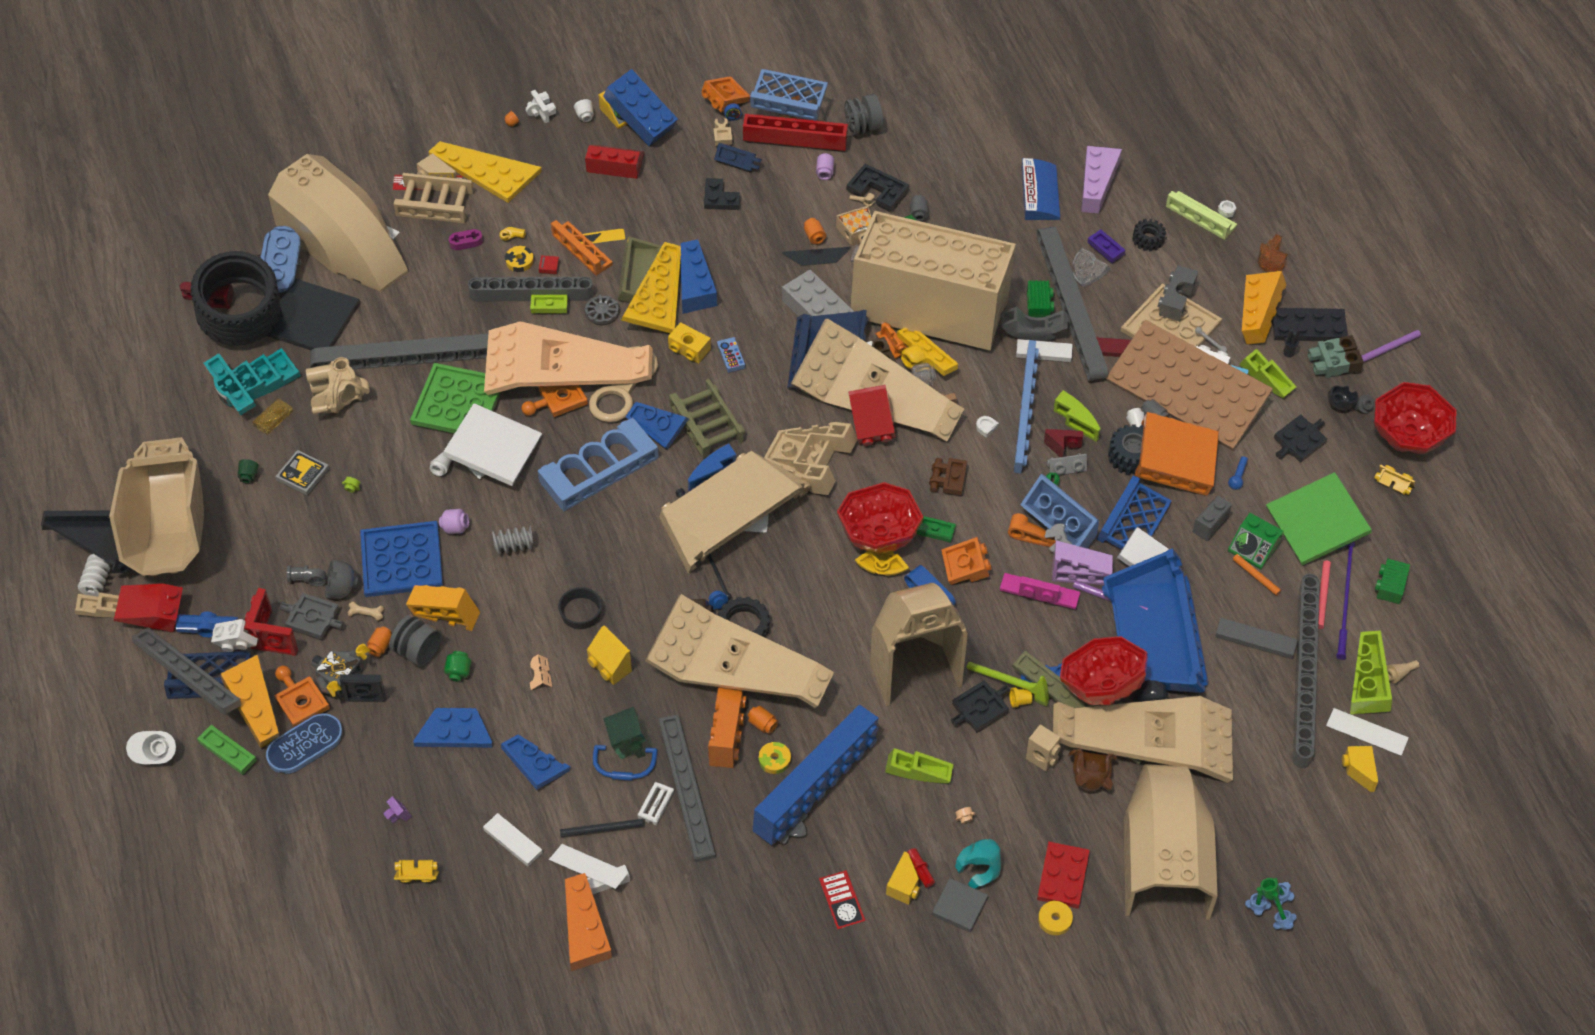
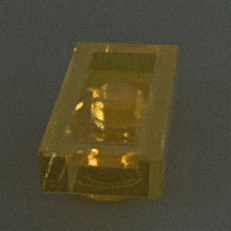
M278 398L252 421L253 426L268 435L293 412V409Z

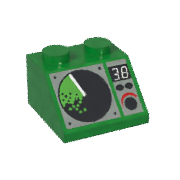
M1249 513L1240 525L1228 548V552L1233 555H1240L1249 564L1261 570L1280 545L1284 531Z

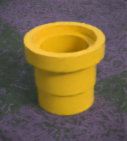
M1011 688L1009 699L1012 708L1031 704L1032 693L1026 689Z

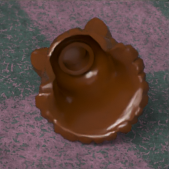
M1074 749L1069 752L1068 756L1074 757L1073 773L1077 786H1080L1085 791H1096L1102 787L1111 790L1113 782L1110 779L1112 774L1111 761H1116V755L1085 752L1081 749Z

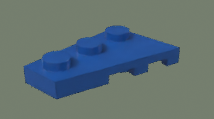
M638 402L634 403L626 415L627 419L634 418L650 437L667 449H669L689 420L687 417Z
M516 735L501 743V749L536 790L570 771L569 765L566 763L562 764L555 760L553 755H547L540 751L538 746L520 735Z

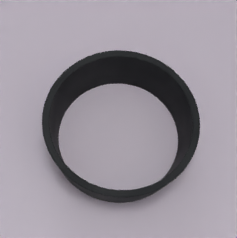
M576 587L562 595L559 600L558 609L563 621L569 627L586 629L598 621L602 603L595 591L585 587ZM576 598L590 599L598 607L597 614L583 622L567 619L563 615L565 606Z

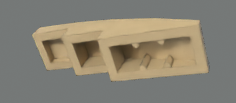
M99 593L97 597L78 594L75 614L114 618L119 595Z

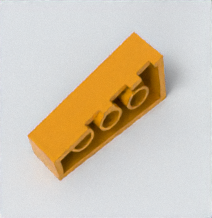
M1282 271L1246 275L1242 333L1247 345L1265 343L1272 325L1271 320L1277 312V304L1281 301L1282 291L1285 290L1287 285Z
M258 655L221 673V680L226 689L240 699L241 706L237 708L260 748L265 747L278 738L279 732Z

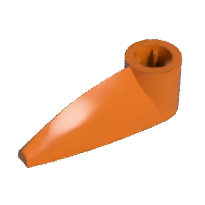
M1017 513L1012 516L1008 529L1010 537L1051 547L1056 542L1055 537L1045 538L1046 530L1028 522V518L1025 515Z

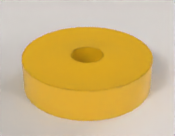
M1050 901L1044 904L1038 916L1041 929L1050 935L1066 933L1070 929L1073 920L1071 909L1059 901ZM1053 916H1056V917H1058L1059 919H1058V920H1054V919H1052V917H1053Z

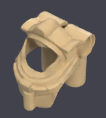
M344 357L331 361L329 365L306 369L308 383H310L312 394H316L311 400L313 414L338 413L353 400L358 399L361 401L364 393L368 394L370 392L369 382L364 378L357 377L354 370L350 367L348 359Z

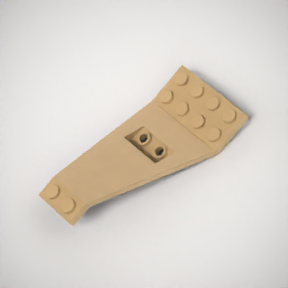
M829 319L824 320L791 382L792 385L821 402L849 410L852 409L848 391L886 385L893 422L930 432L943 441H948L964 408L940 394L871 345ZM872 372L875 373L874 378L871 377Z
M682 594L678 596L645 662L679 682L797 697L814 708L819 705L834 673L812 659L713 614ZM731 647H734L736 652H733ZM723 663L727 665V669L723 667Z

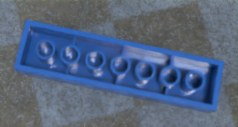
M859 704L754 809L753 832L770 845H773L777 840L780 841L785 836L786 831L798 823L799 817L803 813L807 814L812 808L813 803L816 800H821L829 787H833L842 774H846L852 764L862 758L864 751L868 747L872 748L875 745L879 718Z

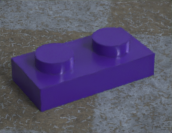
M1101 229L1088 238L1087 243L1111 263L1125 255V249Z

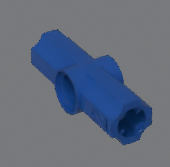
M202 612L200 615L179 614L176 619L177 632L198 633L202 637L210 638L213 636L215 624L239 619L238 617L217 616L212 612Z

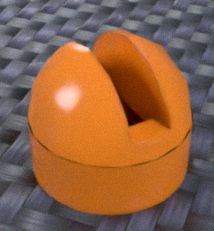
M512 111L505 116V122L508 126H514L520 122Z

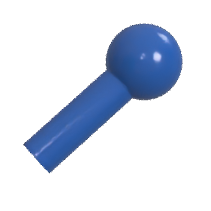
M1241 456L1235 475L1229 478L1228 485L1231 489L1239 490L1242 488V475L1248 461L1247 457Z

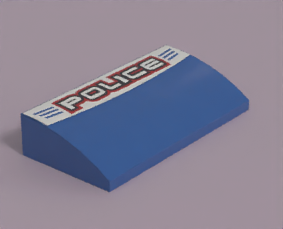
M1022 158L1021 171L1025 220H1060L1056 165L1043 160Z

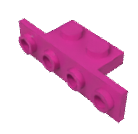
M1004 573L1000 586V591L1075 610L1080 596V591Z

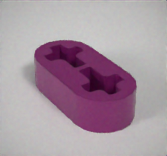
M477 229L456 232L449 236V245L453 250L474 248L483 243L482 233Z

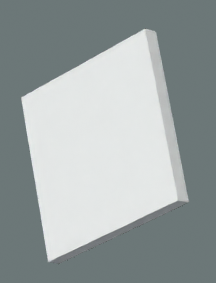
M474 403L445 448L443 456L513 486L539 442L542 433Z

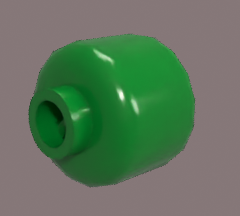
M453 651L452 654L446 657L444 673L449 676V680L460 682L461 679L469 676L472 660L465 652Z

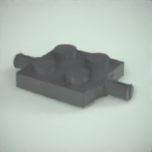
M302 593L294 605L282 602L280 605V610L290 612L285 626L292 628L293 631L322 640L326 631L331 626L339 629L344 627V621L334 619L339 610V606L336 603Z

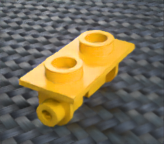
M1380 465L1379 471L1381 473L1377 472L1374 477L1378 483L1390 487L1391 483L1394 482L1393 490L1403 495L1411 493L1412 488L1410 486L1415 487L1413 477L1405 473L1401 475L1395 472L1396 470L1389 465H1385V467Z
M399 860V862H395V870L399 871L396 872L394 880H400L401 882H410L412 880L431 882L437 879L439 871H434L438 870V862H434V860H418V867H414V860Z

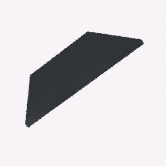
M851 246L782 252V254L800 265L836 263L851 249Z

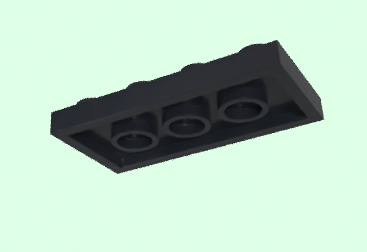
M1276 308L1277 312L1272 318L1274 340L1284 341L1292 327L1300 330L1299 341H1327L1348 336L1345 309Z

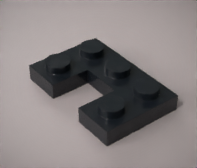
M866 163L846 185V190L860 197L870 186L882 191L876 199V204L889 211H892L909 190V184Z

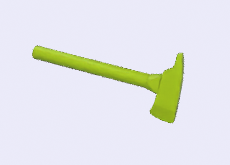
M968 662V670L1026 689L1035 694L1034 701L1044 706L1048 705V686L1044 676H1041L1037 683H1033Z

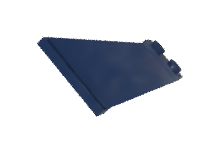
M867 310L818 316L807 314L798 316L787 388L793 390L797 388L791 382L825 319L831 320L865 341L864 328L868 321L866 316Z

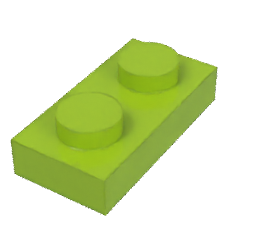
M531 295V313H567L568 295Z

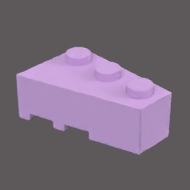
M1056 541L1052 562V581L1074 583L1076 580L1085 584L1104 585L1103 578L1112 574L1113 555Z

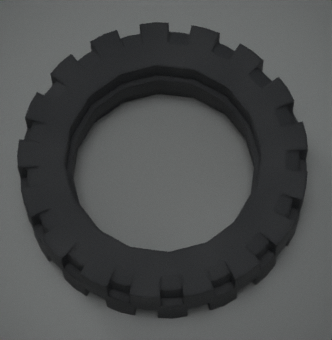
M736 597L735 600L730 599L727 604H723L721 611L719 610L718 616L729 620L735 613L742 611L750 612L760 620L759 626L752 632L766 638L770 626L769 611H766V606L760 604L759 600H753L751 597Z

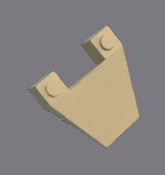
M832 422L829 423V426L823 427L812 425V428L802 430V427L779 430L764 458L809 482L811 485L809 491L811 493L829 495L836 480L827 464L834 451L851 453L857 442V436L851 424Z

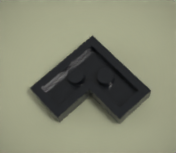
M706 178L704 209L739 210L740 192H723V179Z

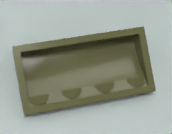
M628 237L624 247L618 300L632 301L660 251L661 245Z

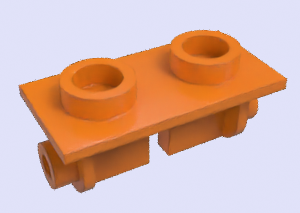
M884 322L881 325V331L875 334L878 338L885 337L894 358H898L903 355L902 351L907 347L897 337L891 325Z

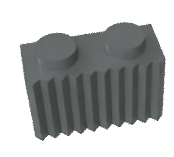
M1216 496L1195 519L1193 533L1209 541V538L1229 519L1231 503L1220 496Z

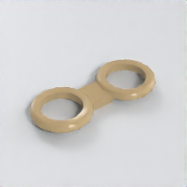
M640 346L629 347V348L635 349V348H639ZM652 352L653 376L656 373L658 361L657 357ZM636 383L612 384V386H605L596 390L589 401L590 412L600 421L609 423L618 422L626 418V415L633 406L630 393ZM615 394L624 399L625 406L617 413L607 414L597 408V402L605 395Z

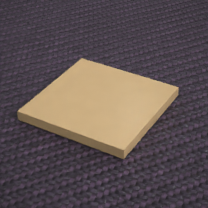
M1161 284L1121 327V332L1133 338L1146 319L1184 341L1200 347L1206 338L1201 334H1197L1195 329L1201 327L1202 331L1210 336L1222 323V318L1188 298L1180 322L1160 316V308L1157 306L1160 297H1164L1163 291L1165 285Z

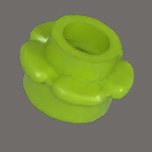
M346 477L345 481L342 482L345 486L344 489L348 492L354 493L355 490H360L359 485L361 482L355 478Z

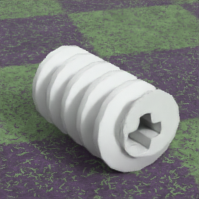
M95 554L88 556L85 569L78 584L79 591L84 595L98 597L99 592L104 589L103 585L106 583V578L111 568L110 565L112 564Z

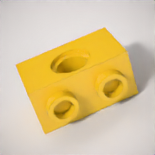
M680 322L668 336V346L673 352L679 353L688 360L699 364L711 350V338Z

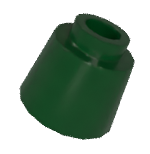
M249 459L240 460L238 462V478L240 481L246 484L254 481L259 464Z

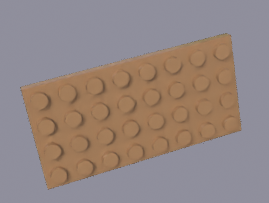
M1146 319L1106 378V381L1144 402L1148 399H1155L1176 420L1219 431L1218 443L1234 451L1273 392V388Z

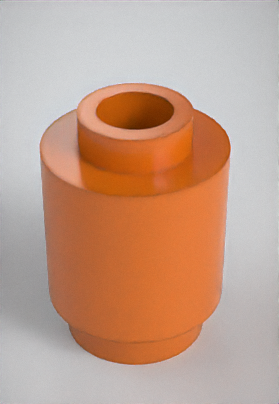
M815 218L805 221L804 231L812 244L822 243L826 238V233L821 223Z
M377 627L367 642V647L371 650L368 653L375 657H380L381 654H384L390 643L391 630L386 627Z
M762 706L753 707L748 713V722L763 733L771 734L779 723L776 720V716Z

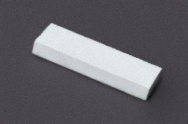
M1017 340V358H1026L1029 340ZM1036 341V348L1039 349L1038 359L1071 362L1072 344Z
M498 813L483 826L486 833L527 867L543 853L540 847Z

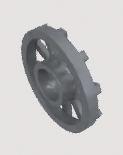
M599 295L589 299L585 305V314L593 323L607 324L617 318L619 306L617 301L611 298V296Z

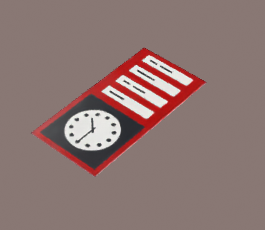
M847 870L819 878L837 929L865 921Z

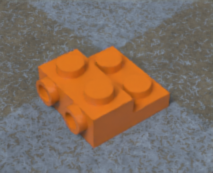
M731 76L707 80L704 82L701 91L703 98H707L711 102L712 107L717 108L720 112H724L725 107L729 104H740L750 100V95Z
M978 537L941 549L948 581L951 585L967 579L974 582L990 576L989 570H992L989 559L985 558L988 550L985 543H981Z

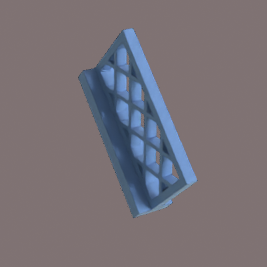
M762 69L755 89L750 96L751 107L817 121L828 82ZM765 75L770 76L773 79L768 82H765L763 78ZM784 79L788 80L789 83L782 86L779 81ZM776 83L779 88L771 91L769 86ZM804 83L806 86L798 89L796 84ZM816 86L823 87L822 90L816 93L812 89ZM793 87L794 92L788 94L785 89ZM764 88L768 91L766 94L759 93V90ZM809 90L812 95L804 97L802 93ZM782 91L785 96L778 97L774 94ZM796 95H799L801 100L797 101L792 100L791 98ZM815 98L817 101V105L808 103L807 101H810Z

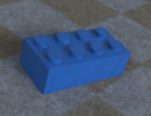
M632 69L609 85L603 95L605 100L648 146H651L673 129L678 120Z

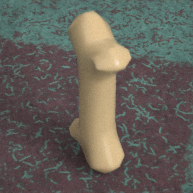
M355 601L349 603V617L355 614L372 616L377 621L383 619V606L368 608L357 605Z

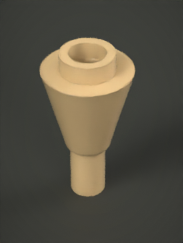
M1415 660L1410 663L1387 665L1389 681L1394 684L1397 683L1411 670L1419 668V662Z

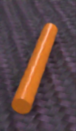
M1236 554L1233 557V561L1273 594L1278 596L1282 590L1240 555Z

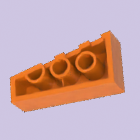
M718 687L715 711L717 712H714L713 727H711L710 733L711 739L708 744L709 766L734 768V761L739 759V749L736 746L737 743H741L742 731H739V725L743 726L744 713H741V709L746 707V696H743V690Z
M583 873L565 879L570 969L574 971L611 959L612 956L586 874Z

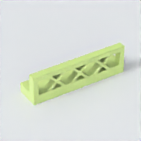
M1171 191L1168 194L1167 208L1224 240L1237 227L1235 222L1180 191L1177 193Z

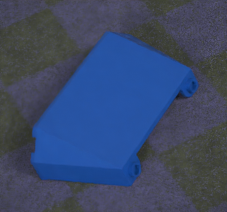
M1169 549L1166 552L1104 577L1102 591L1104 596L1108 597L1112 602L1117 636H1122L1147 651L1148 662L1144 681H1159L1166 685V690L1204 692L1205 686L1209 682L1191 586L1187 575L1184 576V572L1179 567L1182 565V562L1174 549Z

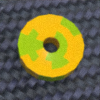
M780 742L767 743L759 751L760 767L767 773H783L790 766V750Z

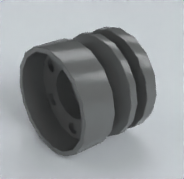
M875 94L862 96L861 102L858 98H853V101L851 99L845 100V118L852 135H858L859 132L865 133L866 126L869 131L883 128V113L878 97Z
M410 614L397 624L391 635L389 647L393 652L406 657L407 660L421 667L426 665L436 654L441 643L442 633L430 624H425L424 621Z

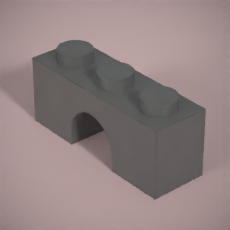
M1177 265L1175 272H1171L1169 277L1170 284L1165 285L1164 297H1160L1157 307L1160 308V316L1180 322L1187 302V297L1180 294L1191 296L1197 281L1198 271Z

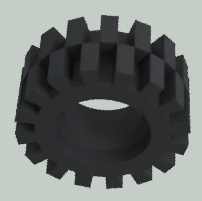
M1143 219V222L1140 220L1134 227L1132 241H1134L1135 246L1138 245L1139 249L1143 247V251L1149 249V252H1152L1153 248L1156 251L1158 247L1161 248L1162 244H1164L1166 228L1162 227V223L1158 224L1157 220L1155 222H1152V219H1149V221ZM1144 233H1151V234H1154L1155 236H1154V237H1149V236H1146Z

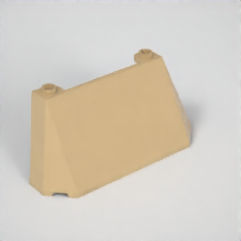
M750 451L747 454H740L735 462L673 503H666L661 508L659 517L686 571L690 573L696 569L695 563L698 559L704 561L707 555L791 498L795 499L798 495L802 497L808 493L811 485L802 478Z

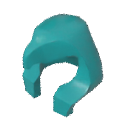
M982 839L967 846L957 857L955 868L958 873L963 872L968 864H985L990 866L986 873L976 874L971 878L968 883L971 888L978 889L979 886L994 881L1000 875L1001 850L998 843L992 839Z

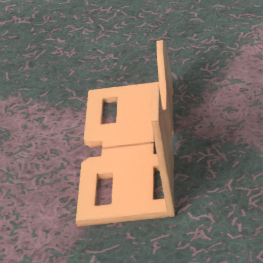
M538 654L532 658L530 664L535 674L533 681L530 682L531 690L541 684L552 687L551 676L548 673L550 670L548 658Z

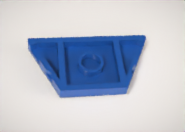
M435 708L413 741L414 747L492 748L493 746L492 740L476 708Z

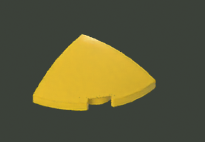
M867 551L855 559V562L860 567L873 574L891 576L909 570L908 565L898 553L895 555L891 551L887 553Z

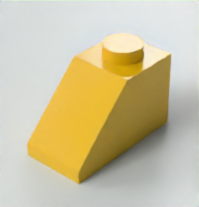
M1372 746L1347 747L1346 753L1342 755V765L1346 767L1347 775L1368 791L1375 792L1378 777Z
M905 851L887 884L886 895L909 905L912 898H917L920 887H918L919 878L910 856Z

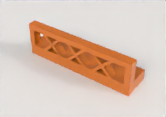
M557 220L551 223L552 235L596 276L613 265V262L569 221L563 225Z

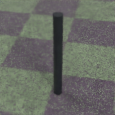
M635 819L560 829V836L568 837L643 827V820Z

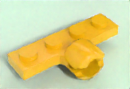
M906 328L897 331V337L908 346V348L902 351L903 355L901 357L906 368L915 369L924 363H928L943 376L958 369V363L920 331L914 330L912 332Z

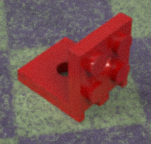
M258 588L256 595L252 596L251 609L245 615L244 630H248V634L258 638L256 646L250 647V649L296 656L298 646L293 629L268 624L272 608L266 589Z

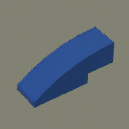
M730 444L719 448L697 466L688 478L689 492L736 461V453Z

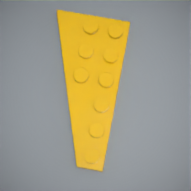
M441 141L428 151L429 155L433 153L458 174L468 180H472L473 183L507 203L542 172V168L539 166Z
M667 242L663 243L621 321L672 333L675 329L681 246Z

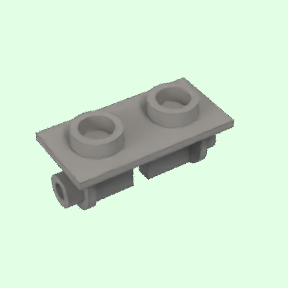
M1078 453L1073 456L1050 457L1047 460V466L1050 467L1051 473H1057L1058 475L1087 471V454L1081 455Z

